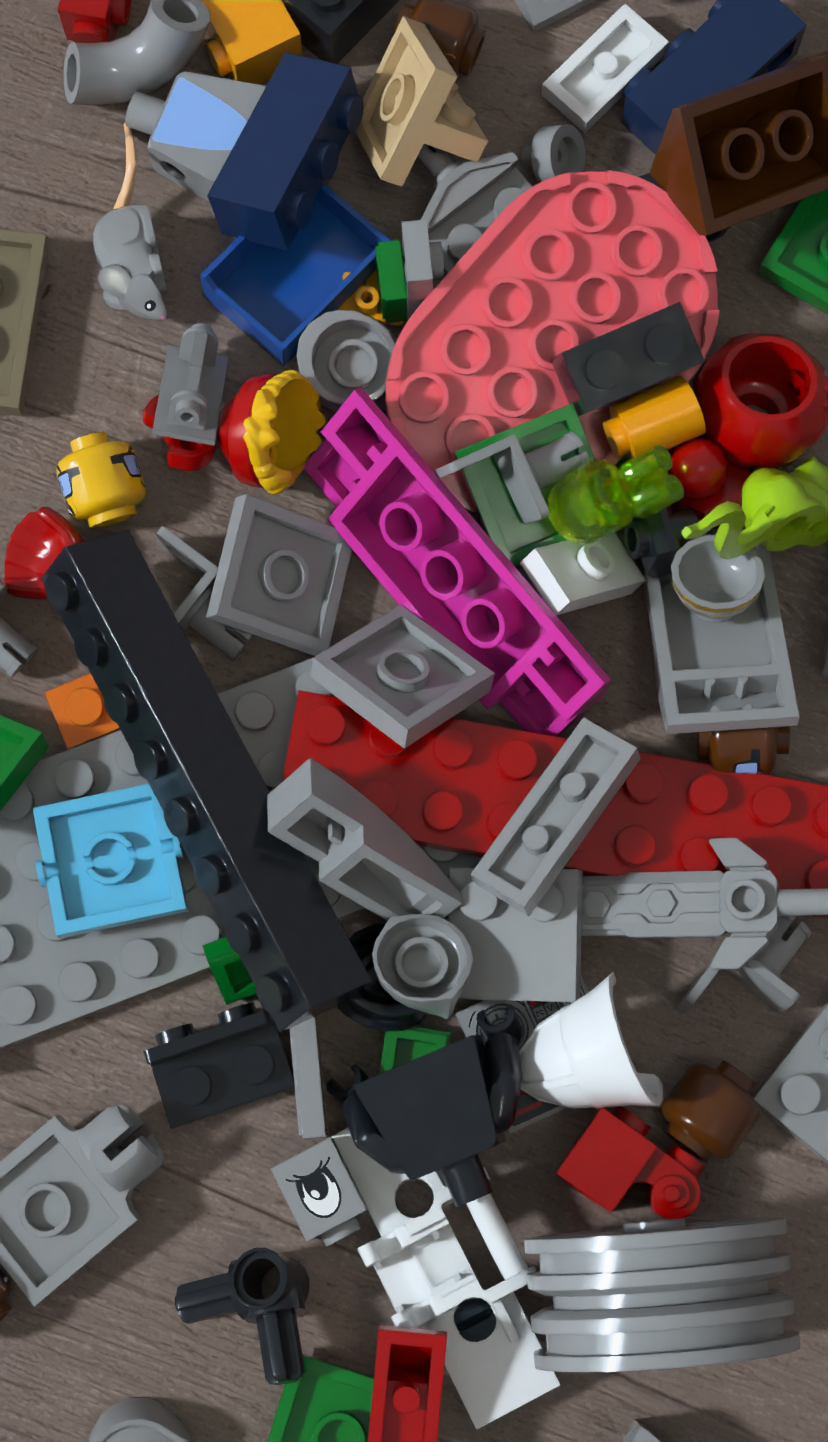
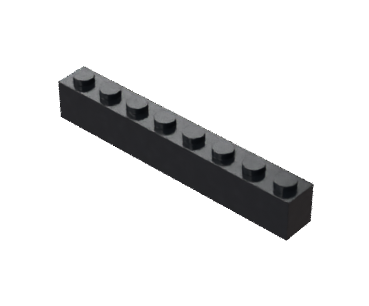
M129 530L65 546L41 578L45 586L47 599L53 609L59 612L74 641L75 651L79 660L84 666L88 667L104 698V705L109 717L118 724L133 753L138 772L148 781L163 810L168 829L178 838L194 868V875L199 888L208 895L223 923L229 945L239 954L252 978L260 1004L271 1014L279 1032L342 1005L372 981L303 853L268 832L267 795L270 792Z

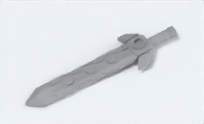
M712 838L709 840L710 845L725 868L729 870L725 874L718 870L629 872L618 877L583 876L582 937L627 936L631 939L722 937L728 933L730 937L724 939L710 967L712 970H739L770 945L767 938L769 935H774L780 927V916L828 915V888L779 889V882L771 871L767 870L769 865L766 860L738 838Z

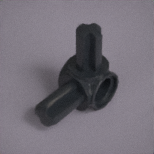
M265 1247L253 1248L243 1253L238 1260L231 1261L228 1273L181 1284L177 1288L176 1297L174 1298L175 1306L184 1323L191 1324L237 1312L247 1323L257 1324L265 1379L269 1384H289L304 1377L305 1366L296 1316L306 1311L305 1301L309 1294L310 1279L306 1269L299 1261ZM277 1266L280 1273V1283L273 1295L265 1299L261 1291L262 1280L270 1269Z

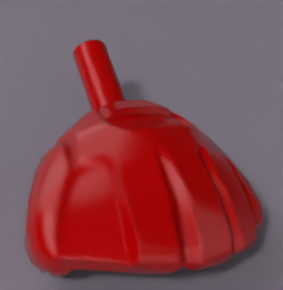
M45 506L37 512L28 513L16 525L10 535V541L7 544L5 554V578L3 582L7 585V593L14 597L37 600L47 599L45 586L41 580L42 576L65 546L84 542L76 529L60 513L52 508Z

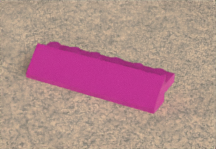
M363 388L355 389L321 431L326 439L303 468L336 507L327 520L335 527L336 531L399 605L408 609L495 673L491 691L479 699L487 710L501 703L524 731L560 737L591 706L604 699L611 679Z

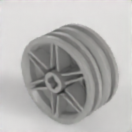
M745 1218L685 1222V1219L624 1223L623 1227L577 1231L525 1238V1254H539L540 1271L527 1274L528 1289L544 1296H553L554 1305L545 1307L530 1317L532 1332L546 1334L547 1347L534 1352L535 1368L553 1372H618L670 1369L761 1359L799 1350V1332L784 1329L783 1316L797 1312L795 1296L778 1289L769 1288L770 1279L777 1278L792 1269L790 1253L776 1252L774 1238L775 1235L788 1233L787 1218Z

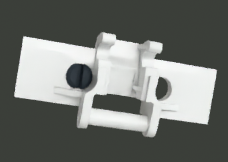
M349 1128L334 1134L332 1138L381 1235V1238L370 1241L357 1250L366 1268L374 1266L397 1313L391 1316L395 1327L417 1328L425 1324L427 1330L447 1331L445 1367L476 1430L560 1386L553 1371H543L535 1368L534 1352L542 1349L535 1333L532 1332L531 1325L514 1291L528 1285L527 1274L536 1272L537 1269L535 1265L528 1268L491 1193L466 1203L504 1279L499 1284L483 1290L443 1212V1207L452 1203L453 1199L441 1170L439 1169L418 1178V1180L427 1183L433 1191L434 1200L430 1210L423 1216L416 1218L407 1217L401 1214L395 1202L396 1192L400 1185L410 1180L406 1174L391 1173L358 1149L353 1142ZM484 1167V1171H485V1173H486V1176H487L488 1180L490 1181L491 1179H490V1177H489V1175H488V1173H487V1171H486V1169H485V1167Z

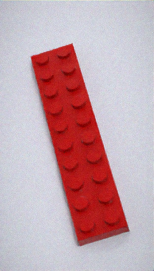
M298 690L282 782L311 757L374 803L405 831L418 846L483 857L567 739L450 718L404 749L337 697ZM639 752L641 759L563 868L582 870L584 876L618 877L629 872L718 870L725 874L729 870L725 868L710 845L709 840L712 838H738L766 860L769 865L767 870H770L779 882V889L828 888V786L766 774L723 773L716 771L710 764ZM808 915L828 919V915Z

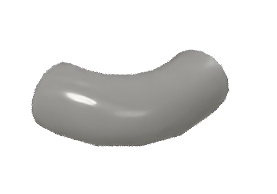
M151 0L143 22L130 34L110 42H71L66 51L63 73L64 91L68 103L75 105L125 103L130 101L137 91L149 94L159 90L187 67L205 37L210 23V12L201 0Z

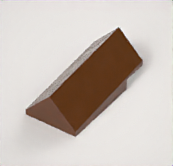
M828 50L672 109L650 174L660 187L668 193L669 198L699 235H710L828 189Z

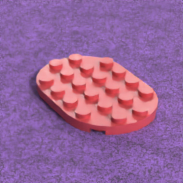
M612 170L607 172H568L536 184L518 196L502 211L406 322L392 350L387 369L385 400L388 419L434 472V470L455 461L453 452L569 405L551 362L552 358L564 351L678 302L681 303L703 359H705L715 336L720 310H717L718 289L715 274L718 270L708 240L705 235L697 233L669 198L666 191L634 175ZM701 364L579 416L603 478L623 457H616L603 429V422L611 419L609 406L679 375H682L689 382ZM460 470L440 478L467 511L477 514Z

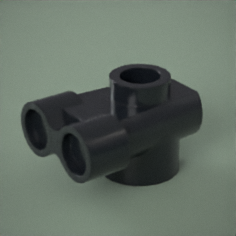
M647 463L636 467L630 472L628 479L631 488L618 497L617 504L625 525L624 541L629 557L632 559L641 558L648 576L662 577L672 574L671 564L676 552L688 541L693 540L685 539L681 531L684 527L699 521L691 509H671L667 495L670 490L662 467L656 463Z

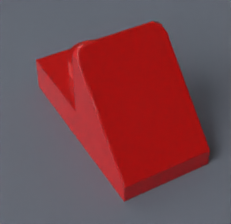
M379 1325L368 1442H437L447 1331Z

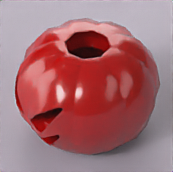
M751 332L732 337L702 364L693 380V392L700 405L706 427L705 434L700 437L712 440L722 449L727 462L739 468L777 469L791 465L802 453L820 440L828 426V377L824 375V367L799 342L782 334ZM747 405H756L766 410L769 414L754 411Z

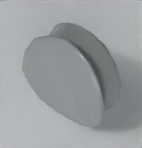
M353 310L326 312L310 322L299 338L296 355L299 372L307 377L318 391L321 406L335 413L351 393L361 387L381 411L387 409L385 400L387 369L397 339L378 320Z

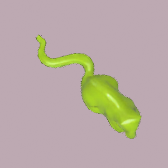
M810 456L790 473L775 468H760L754 471L743 484L742 507L735 502H724L716 506L700 522L684 527L681 533L685 539H697L720 524L714 538V548L722 559L727 560L750 551L758 544L768 551H784L796 545H805L810 548L820 546L828 541V468L814 456Z

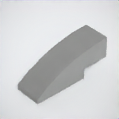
M311 757L267 795L268 832L318 861L320 882L388 921L393 916L408 914H427L445 918L462 904V895L405 831L350 784Z

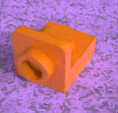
M91 673L44 692L67 750L120 730L118 724L109 717L104 705V698Z

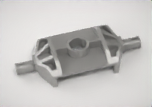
M423 144L418 157L433 176L436 177L433 185L436 190L421 220L427 219L429 242L441 241L444 271L447 274L513 200L532 187L516 168L519 158L514 152L482 158L478 162L468 161L460 164L458 161L454 163L446 151Z

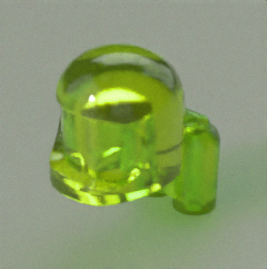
M658 445L623 463L619 469L608 461L595 459L560 478L551 489L547 498V507L550 512L549 518L554 529L562 538L572 543H595L621 530L631 523L634 517L649 518L682 499L684 489L677 477L669 475L667 472L672 468L670 453L666 448Z

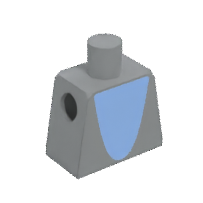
M184 71L176 76L166 101L139 91L135 92L128 105L125 124L129 128L151 135L147 148L152 167L158 174L209 202L207 195L266 86Z

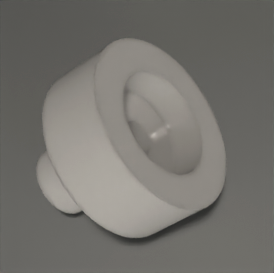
M573 125L543 126L536 132L532 145H527L523 149L522 163L527 170H533L539 183L568 172H584L586 161L585 145L580 132Z

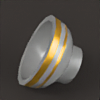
M704 535L688 541L676 552L671 564L673 589L684 606L690 609L697 618L709 623H721L742 613L758 598L765 579L764 563L754 548L738 557L729 560L722 559L714 548L715 535Z

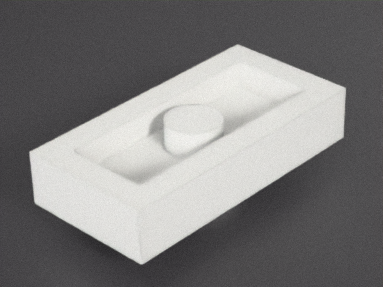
M624 4L542 84L541 95L580 130L586 133L624 96L625 88L637 73L646 67L651 69L666 54L669 41L627 4Z
M613 529L535 548L520 562L545 603L556 615L630 595L646 581Z

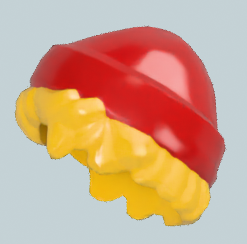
M287 370L281 374L274 373L251 377L241 386L237 393L228 399L220 410L217 440L236 479L242 484L263 488L272 495L281 494L295 483L306 462L322 444L317 430L325 426L326 417L320 412V396L313 387L312 382L299 372Z

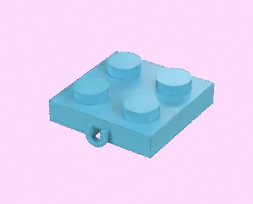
M149 784L33 808L42 860L36 861V871L41 887L47 886L55 933L58 938L188 912L179 865V858H184L178 838L168 829L163 810ZM44 867L46 870L47 878L45 877Z

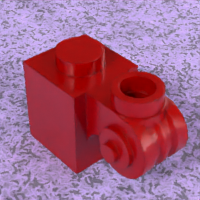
M617 1106L612 1114L604 1108L595 1111L553 1174L608 1213L614 1211L631 1185L639 1182L648 1184L647 1202L655 1215L664 1219H683L690 1216L698 1206L700 1201L698 1177L705 1169V1166L675 1144H672L667 1153H664L645 1138L651 1127L624 1107Z

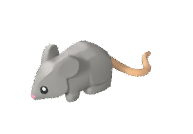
M124 123L126 143L124 181L113 209L100 218L93 233L95 257L101 267L98 281L100 287L104 290L103 298L105 303L109 307L117 310H127L141 318L164 321L168 317L161 292L167 291L149 207L148 205L129 206L134 191L137 159L132 129Z

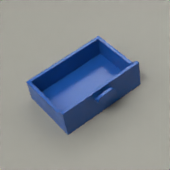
M323 183L314 200L313 212L309 223L305 228L299 229L288 251L246 241L245 237L239 235L200 274L203 297L284 367L297 354L299 338L308 324L326 312L338 310L362 284L365 285L367 278L376 270L375 246H378V242L391 240ZM344 272H351L344 280L342 279Z

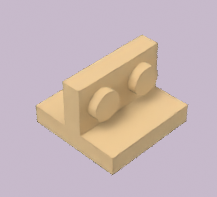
M405 16L402 17L363 98V116L358 129L355 131L379 178L401 187L423 144L478 162L488 143L486 136L474 119L475 112L464 103L458 93L459 86L455 83L458 76L425 24Z

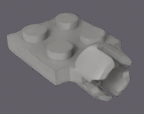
M124 1105L107 1107L84 1128L78 1130L70 1126L62 1115H55L0 1161V1263L34 1307L45 1301L142 1219L132 1203V1193L140 1183L161 1166L164 1155L153 1134L146 1139L143 1136L137 1138L123 1151L118 1148L144 1125V1122Z

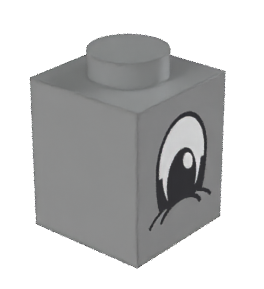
M328 1138L270 1168L306 1242L320 1235L327 1247L361 1229L356 1216L368 1209L333 1138Z

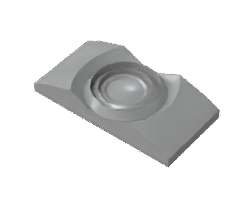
M712 528L702 536L716 535L717 530ZM759 544L754 549L764 563L765 579L758 598L742 613L721 623H709L697 618L690 609L684 606L673 589L672 574L662 577L648 576L640 558L641 573L646 579L642 584L653 645L656 690L667 734L798 726L800 716L770 552Z

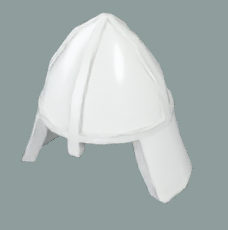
M614 972L591 991L570 1005L561 1008L536 1026L519 1050L522 1071L521 1090L538 1101L572 1109L589 1107L601 1109L603 1107L628 1105L660 1107L663 1101V1084L655 1074L637 1073L624 1043L613 1001V986L616 984Z

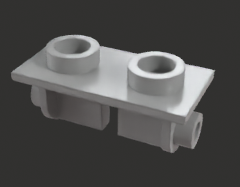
M203 323L194 324L183 333L180 347L168 345L152 434L214 446L228 357L217 355L219 341L210 326Z

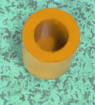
M682 375L610 405L609 414L611 419L603 422V429L616 457L626 454L633 464L701 436L706 431L700 405L692 388Z

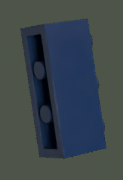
M717 0L708 13L709 19L695 32L691 28L684 30L672 42L666 52L667 58L653 71L649 67L642 69L629 82L623 93L626 99L621 123L656 155L673 108L785 66L798 53L807 25L780 0Z
M284 53L207 195L223 235L235 238L240 235L245 237L246 241L285 251L289 250L299 229L305 228L309 223L313 212L314 200L324 181L330 180L334 175L338 165L339 152L349 133L355 132L361 123L364 103L362 97L358 94L351 67Z

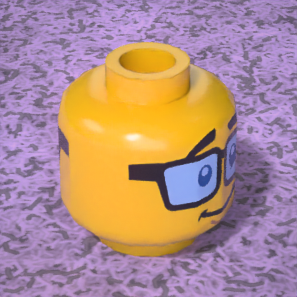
M106 432L92 433L72 440L70 445L73 453L63 457L56 467L57 478L70 516L77 520L88 521L90 529L109 526L137 516L138 513L135 506L144 500L147 492L132 445L123 441L109 442Z

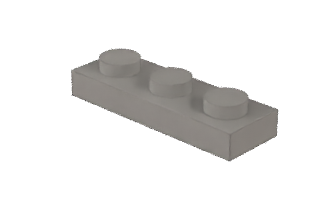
M583 717L470 874L475 884L525 915L530 916L641 759L638 748Z

